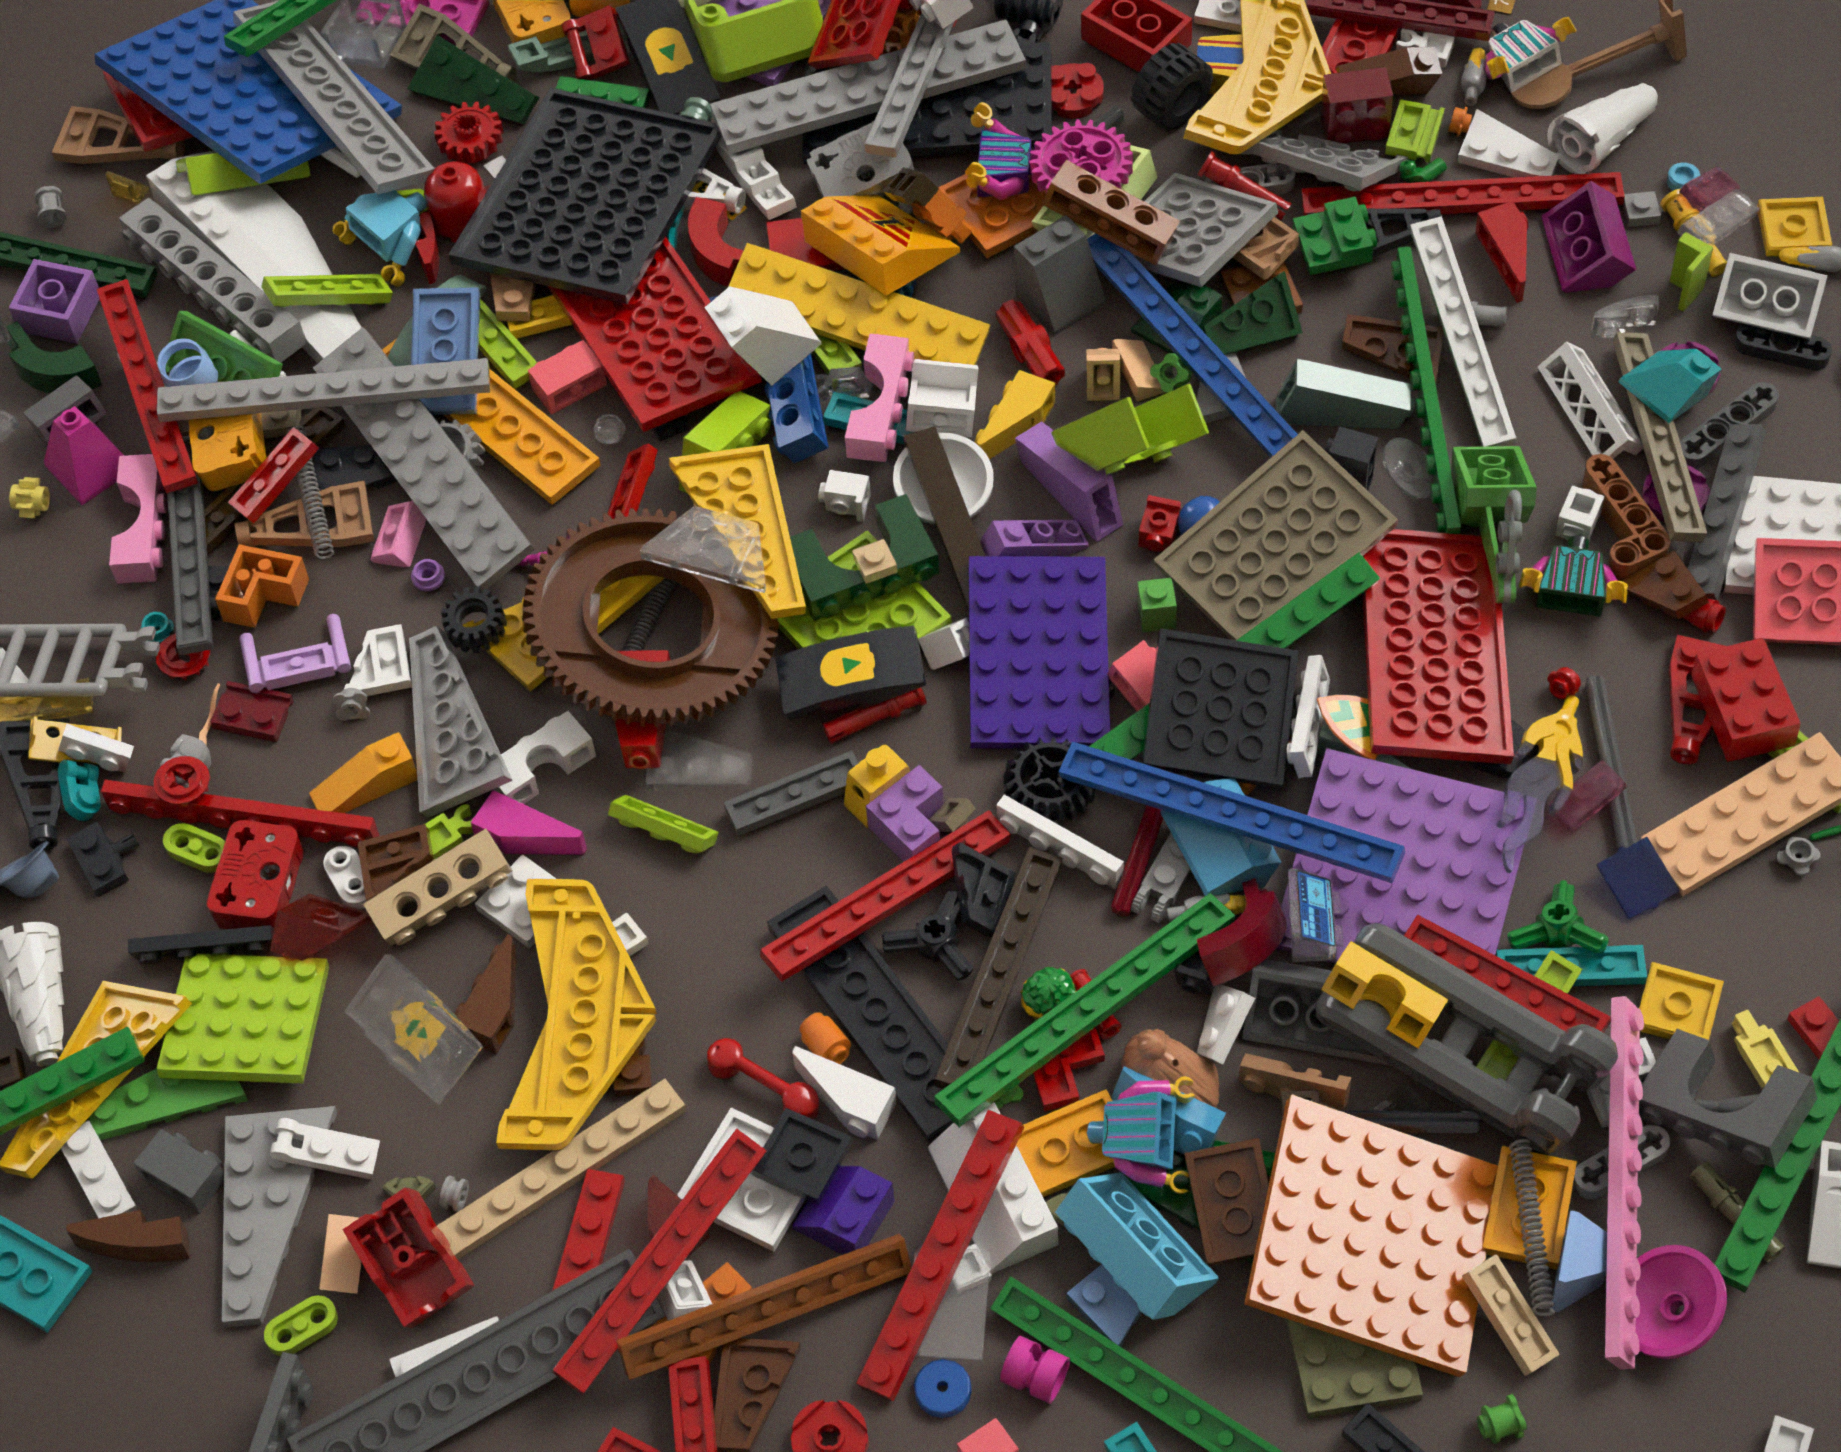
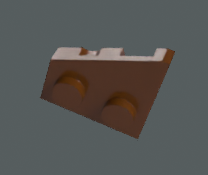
M1675 551L1619 580L1627 583V595L1630 593L1642 599L1643 604L1652 608H1660L1665 614L1677 619L1709 603L1706 593Z

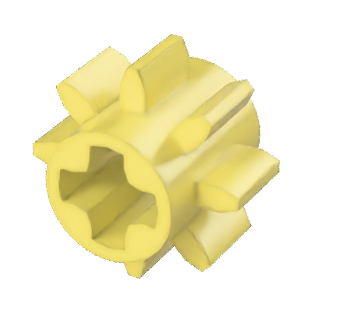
M24 477V479H19V485L13 484L10 489V506L12 509H20V518L35 519L36 516H40V511H47L49 507V489L46 486H40V478Z

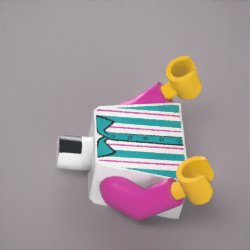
M1564 17L1555 22L1553 28L1535 26L1528 20H1521L1511 27H1508L1505 23L1496 24L1491 30L1492 38L1488 41L1490 52L1486 55L1485 60L1486 76L1492 80L1502 77L1508 89L1514 92L1561 65L1562 60L1558 43L1566 40L1567 35L1577 31L1571 19Z

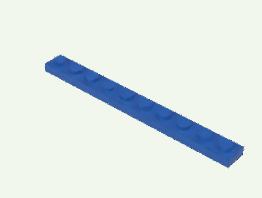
M1096 233L1087 239L1095 266L1270 458L1298 435L1131 252Z
M1073 741L1059 769L1060 777L1392 884L1406 853L1405 846Z

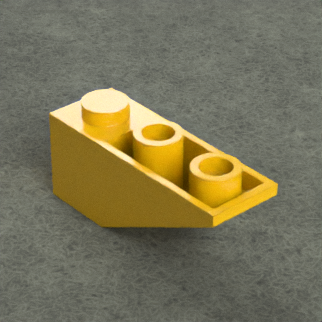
M1021 370L1018 371L1013 381L1009 380L1003 390V399L999 405L993 406L988 418L989 423L985 429L979 430L974 441L986 453L989 459L1015 444V438L1041 421L1045 422L1055 404L1054 382Z

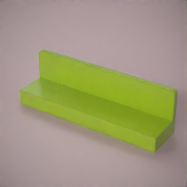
M219 153L187 157L175 161L178 173L187 172L192 195L310 176L308 161L261 184L227 161Z

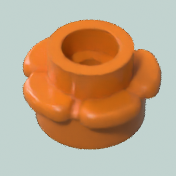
M1466 106L1464 109L1455 107L1448 132L1456 133V137H1459L1461 132L1467 133L1472 115L1467 113L1468 107Z

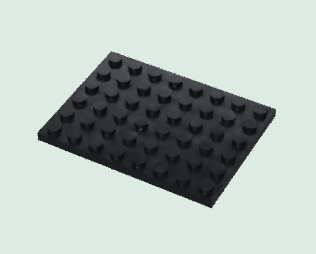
M550 88L448 254L450 264L628 304L721 139L716 123Z

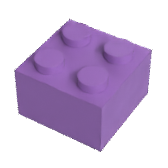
M33 259L9 306V310L14 322L18 321L25 333L77 344L100 299L96 290L99 287L92 270Z

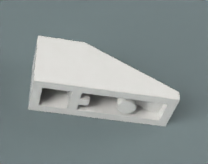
M795 1046L792 1052L795 1069L817 1091L818 1096L838 1120L852 1134L861 1138L869 1136L878 1140L897 1104L895 1087Z

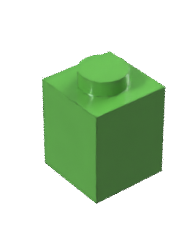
M1172 578L1138 581L1137 606L1142 632L1176 629L1177 605Z

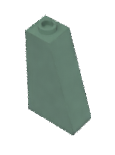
M1297 358L1276 395L1275 410L1291 425L1399 429L1405 418L1411 417L1415 401L1414 398H1411V384Z

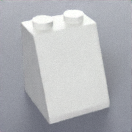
M729 286L705 307L730 346L771 385L776 383L822 344L798 308L789 300Z

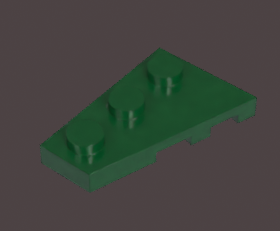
M1285 271L1200 328L1224 355L1298 336L1303 333Z

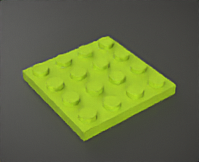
M867 530L827 558L841 568L859 570L853 559L852 550L877 542L878 540ZM915 582L902 587L897 592L886 593L870 599L863 605H854L841 610L831 617H823L814 621L806 606L805 614L778 618L779 629L798 649L844 636L905 626H914L919 639L951 624L952 616L919 582Z
M197 954L193 958H185L176 994L186 996L192 1005L165 1034L156 1069L159 1078L303 1084L329 971L327 958L247 955L211 956V954Z

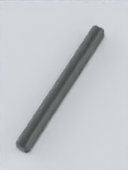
M1601 675L1589 676L1586 678L1585 688L1618 855L1622 861H1633L1638 858L1639 847L1605 679Z

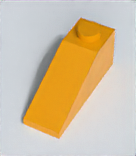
M397 732L366 746L309 792L317 810L346 813L417 781V771L400 733Z

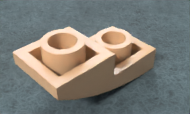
M328 1214L319 1290L357 1294L361 1261L342 1229L357 1220L358 1217Z

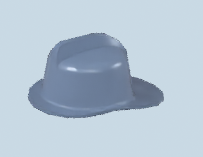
M43 842L30 854L0 869V885H3L17 896L29 898L44 893L57 882L59 878L58 872L44 851L48 842Z

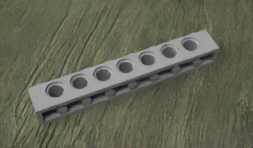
M150 197L119 217L124 229L121 232L122 237L130 247L136 246L140 249V252L149 263L155 262L167 278L173 277L186 294L192 293L205 310L210 308L223 325L229 324L246 340L252 343L255 349L282 362L308 343L298 319L283 307L273 306L264 291Z

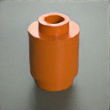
M818 1012L810 1015L802 1022L799 1028V1032L802 1034L801 1040L813 1054L838 1064L843 1063L847 1059L851 1042L829 1016H824Z

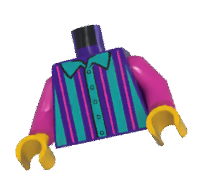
M983 102L979 103L973 109L974 114L971 116L970 121L977 128L984 125L985 130H981L978 163H971L965 171V174L969 176L966 179L968 187H977L978 197L994 196L999 200L1007 199L1016 194L1027 193L1029 191L1030 175H1032L1029 164L1031 160L1030 151H1032L1031 139L1007 129L995 118L990 119L992 116L990 106Z

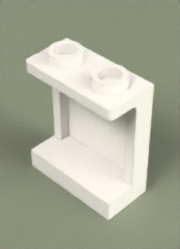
M915 359L912 368L906 431L917 432L936 426L938 433H953L972 438L978 366Z

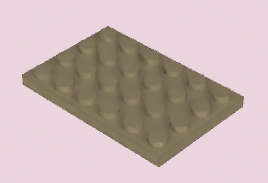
M1302 430L1154 559V566L1167 578H1172L1173 584L1230 640H1237L1358 552L1362 556L1366 554L1398 525V519Z

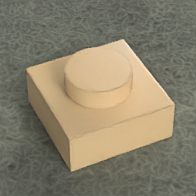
M884 539L852 550L853 559L866 584L897 573V564Z

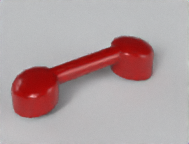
M722 1038L710 1045L707 1051V1066L709 1072L714 1077L725 1079L735 1076L738 1072H742L782 1096L783 1110L788 1108L813 1120L817 1117L819 1112V1096L811 1085L805 1082L787 1083L744 1057L741 1044L734 1039Z

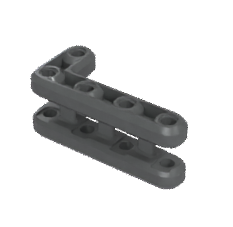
M1376 922L1363 926L1353 943L1448 999L1443 1009L1448 1012L1447 1015L1452 1017L1453 1021L1440 1042L1434 1038L1430 1040L1425 1037L1418 1049L1386 1029L1391 1018L1389 1012L1381 1004L1370 1000L1367 1002L1361 1000L1352 1009L1324 991L1315 1004L1319 1021L1334 1032L1464 1110L1477 1111L1481 1120L1514 1140H1530L1531 1143L1528 1146L1533 1151L1544 1155L1560 1151L1572 1139L1581 1123L1579 1108L1577 1106L1573 1107L1565 1099L1573 1086L1579 1088L1578 1091L1585 1092L1596 1088L1609 1075L1618 1059L1616 1043L1603 1032L1585 1024H1579L1564 1031L1395 930ZM1479 1035L1485 1038L1487 1036L1493 1038L1513 1050L1512 1054L1519 1057L1505 1081L1501 1078H1493L1473 1066V1061L1466 1058ZM1545 1073L1562 1079L1554 1094L1548 1092L1549 1089L1546 1088L1535 1091Z

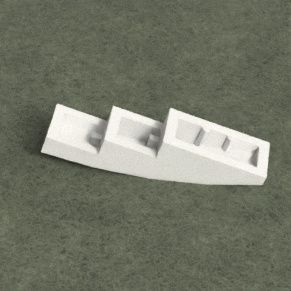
M721 137L716 146L717 151L741 187L745 189L748 196L768 220L797 208L795 198L781 184L778 172L765 160L763 149L760 146L728 155Z

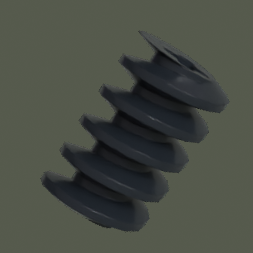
M994 0V12L997 18L1003 19L1006 17L1008 21L1015 22L1017 20L1019 24L1023 20H1032L1040 25L1043 32H1049L1057 23L1063 6V0H1055L1054 3H1052V0Z

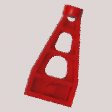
M1681 635L1676 637L1669 666L1673 737L1670 756L1674 761L1688 765L1698 761L1701 747L1713 727L1707 714L1702 725L1683 721L1684 706L1705 710L1700 696L1687 691L1686 677L1687 675H1692L1696 653L1725 646Z

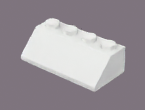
M995 1102L960 1128L953 1123L928 1146V1151L948 1191L987 1111L991 1110L1000 1114ZM1017 1145L972 1236L974 1244H977L991 1274L1058 1246V1226Z

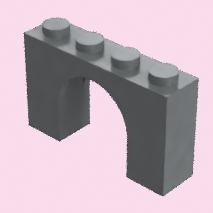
M1676 1029L1642 1083L1643 1097L1639 1100L1640 1117L1650 1125H1661L1672 1129L1686 1139L1695 1138L1709 1143L1710 1146L1718 1151H1730L1743 1156L1752 1164H1764L1776 1168L1817 1100L1813 1078L1777 1065L1760 1095L1750 1105L1729 1113L1709 1111L1698 1105L1694 1100L1699 1088L1716 1062L1711 1042L1705 1038Z

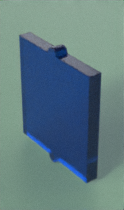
M1648 837L1627 848L1620 847L1616 854L1596 864L1628 920L1648 908L1656 909L1659 906V902L1680 891Z

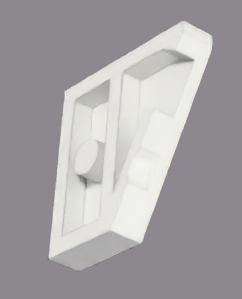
M402 625L367 631L362 643L363 650L358 654L353 665L354 674L350 684L346 683L344 689L356 688L367 696L411 688L412 682Z
M1221 984L1214 986L1197 1053L1223 1065L1255 998L1245 992Z

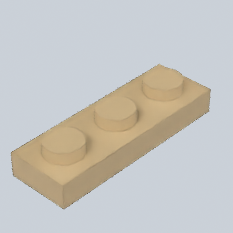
M1497 1254L1461 1275L1524 1376L1532 1373L1559 1355L1556 1347Z

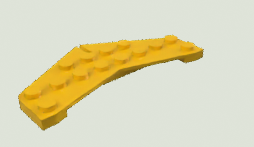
M1240 0L1243 63L1201 110H1197L1189 119L1184 139L1229 154H1241L1322 101L1323 76L1331 74L1304 0Z
M527 879L525 895L548 1003V1015L510 1107L505 1109L498 1125L496 1143L498 1149L560 1150L571 1142L655 1024V1015L651 1014H657L594 886L586 880Z

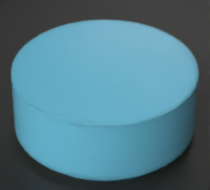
M1677 163L1669 169L1667 185L1672 191L1684 189L1687 194H1690L1698 188L1700 172L1694 165Z

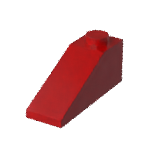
M1511 201L1478 212L1475 234L1518 303L1523 301L1526 283L1527 230L1529 225L1524 212H1519L1515 203Z

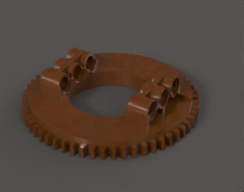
M631 508L627 517L620 510H616L615 519H612L607 513H603L602 522L591 517L589 527L579 522L577 532L570 528L567 529L566 538L558 536L556 538V546L549 544L547 554L541 553L539 563H535L533 566V574H529L528 585L525 586L522 621H524L523 631L527 633L526 643L531 645V656H537V667L544 666L543 675L545 677L552 676V685L554 687L561 686L564 696L570 694L574 697L573 702L575 704L583 703L586 705L585 709L587 711L594 709L599 712L598 716L602 717L606 714L611 716L613 721L622 719L629 725L631 722H638L640 726H645L646 723L654 724L655 727H659L660 724L668 723L669 727H671L675 722H682L685 725L691 719H695L697 722L701 721V717L706 714L713 717L717 709L725 711L728 702L735 705L738 701V695L745 697L748 687L754 688L757 678L761 679L763 677L764 669L769 667L770 658L773 657L778 636V618H770L710 526H707L705 529L702 528V519L700 518L693 524L689 523L688 514L677 520L675 511H671L668 517H664L662 510L657 509L655 515L651 516L648 509L644 508L641 516H638L635 510ZM642 575L664 577L684 585L696 594L703 603L700 646L681 658L665 662L640 661L615 651L597 633L600 593L609 585L619 580Z

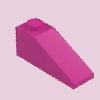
M494 790L471 821L474 835L487 829L500 851L504 854L584 855L587 850L582 831Z

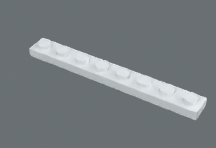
M1441 216L1411 224L1410 231L1481 446L1515 445L1516 436L1443 218Z

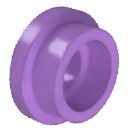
M423 559L417 562L412 570V583L421 591L436 590L445 580L444 569L435 560Z

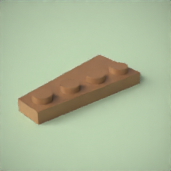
M490 273L497 321L529 322L536 283Z

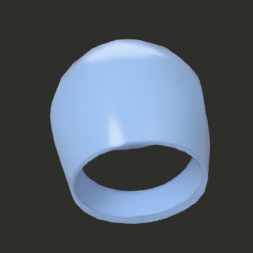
M183 338L171 341L161 350L158 356V368L166 387L218 382V371L207 352L190 339ZM181 349H194L201 354V356H192L180 361L170 371L169 376H167L165 370L166 363L175 352Z

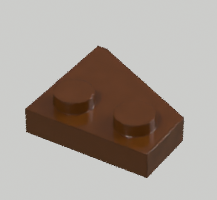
M426 824L358 842L366 901L434 860L430 831Z

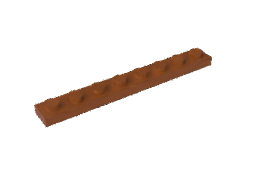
M900 1234L891 1236L618 1339L616 1342L624 1372L629 1380L907 1275L912 1267L905 1239Z

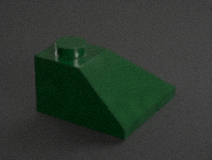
M1185 282L1168 286L1165 289L1199 328L1222 313V295L1205 285L1199 287ZM1142 316L1131 327L1132 333L1168 353H1174Z

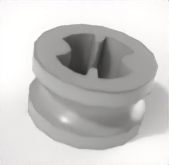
M449 1175L441 1189L440 1208L447 1209L449 1206H452L453 1211L459 1212L462 1210L468 1196V1180L461 1179L457 1182L454 1176Z

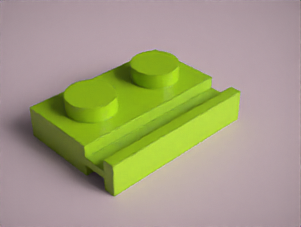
M1400 99L1386 144L1385 154L1393 156L1402 155L1416 160L1418 157L1426 159L1425 162L1430 163L1444 118L1445 108L1440 107V110L1431 109V105Z

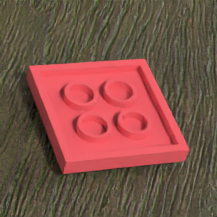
M1756 538L1753 640L1764 637L1765 642L1841 645V541Z

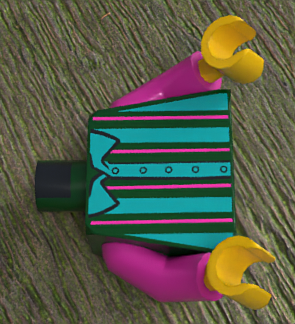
M1575 535L1569 538L1568 547L1554 546L1550 556H1543L1533 567L1524 568L1518 587L1527 586L1533 588L1534 592L1538 593L1537 608L1601 617L1604 601L1611 603V600L1618 599L1622 603H1626L1628 585L1625 582L1618 581L1610 566L1603 564V554L1601 552L1588 550L1589 540L1586 537Z

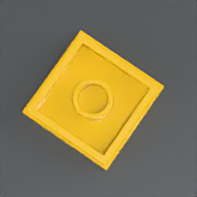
M1823 197L1758 200L1757 211L1766 257L1779 256V252L1784 248H1809V246L1817 247L1818 245L1832 246Z
M1651 962L1639 1007L1644 1019V1027L1640 1032L1670 1040L1676 1029H1680L1709 1040L1724 981Z

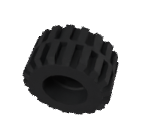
M1171 43L1167 47L1164 46L1145 63L1137 75L1131 91L1132 105L1161 129H1175L1189 120L1203 104L1211 88L1213 70L1209 64L1181 43Z

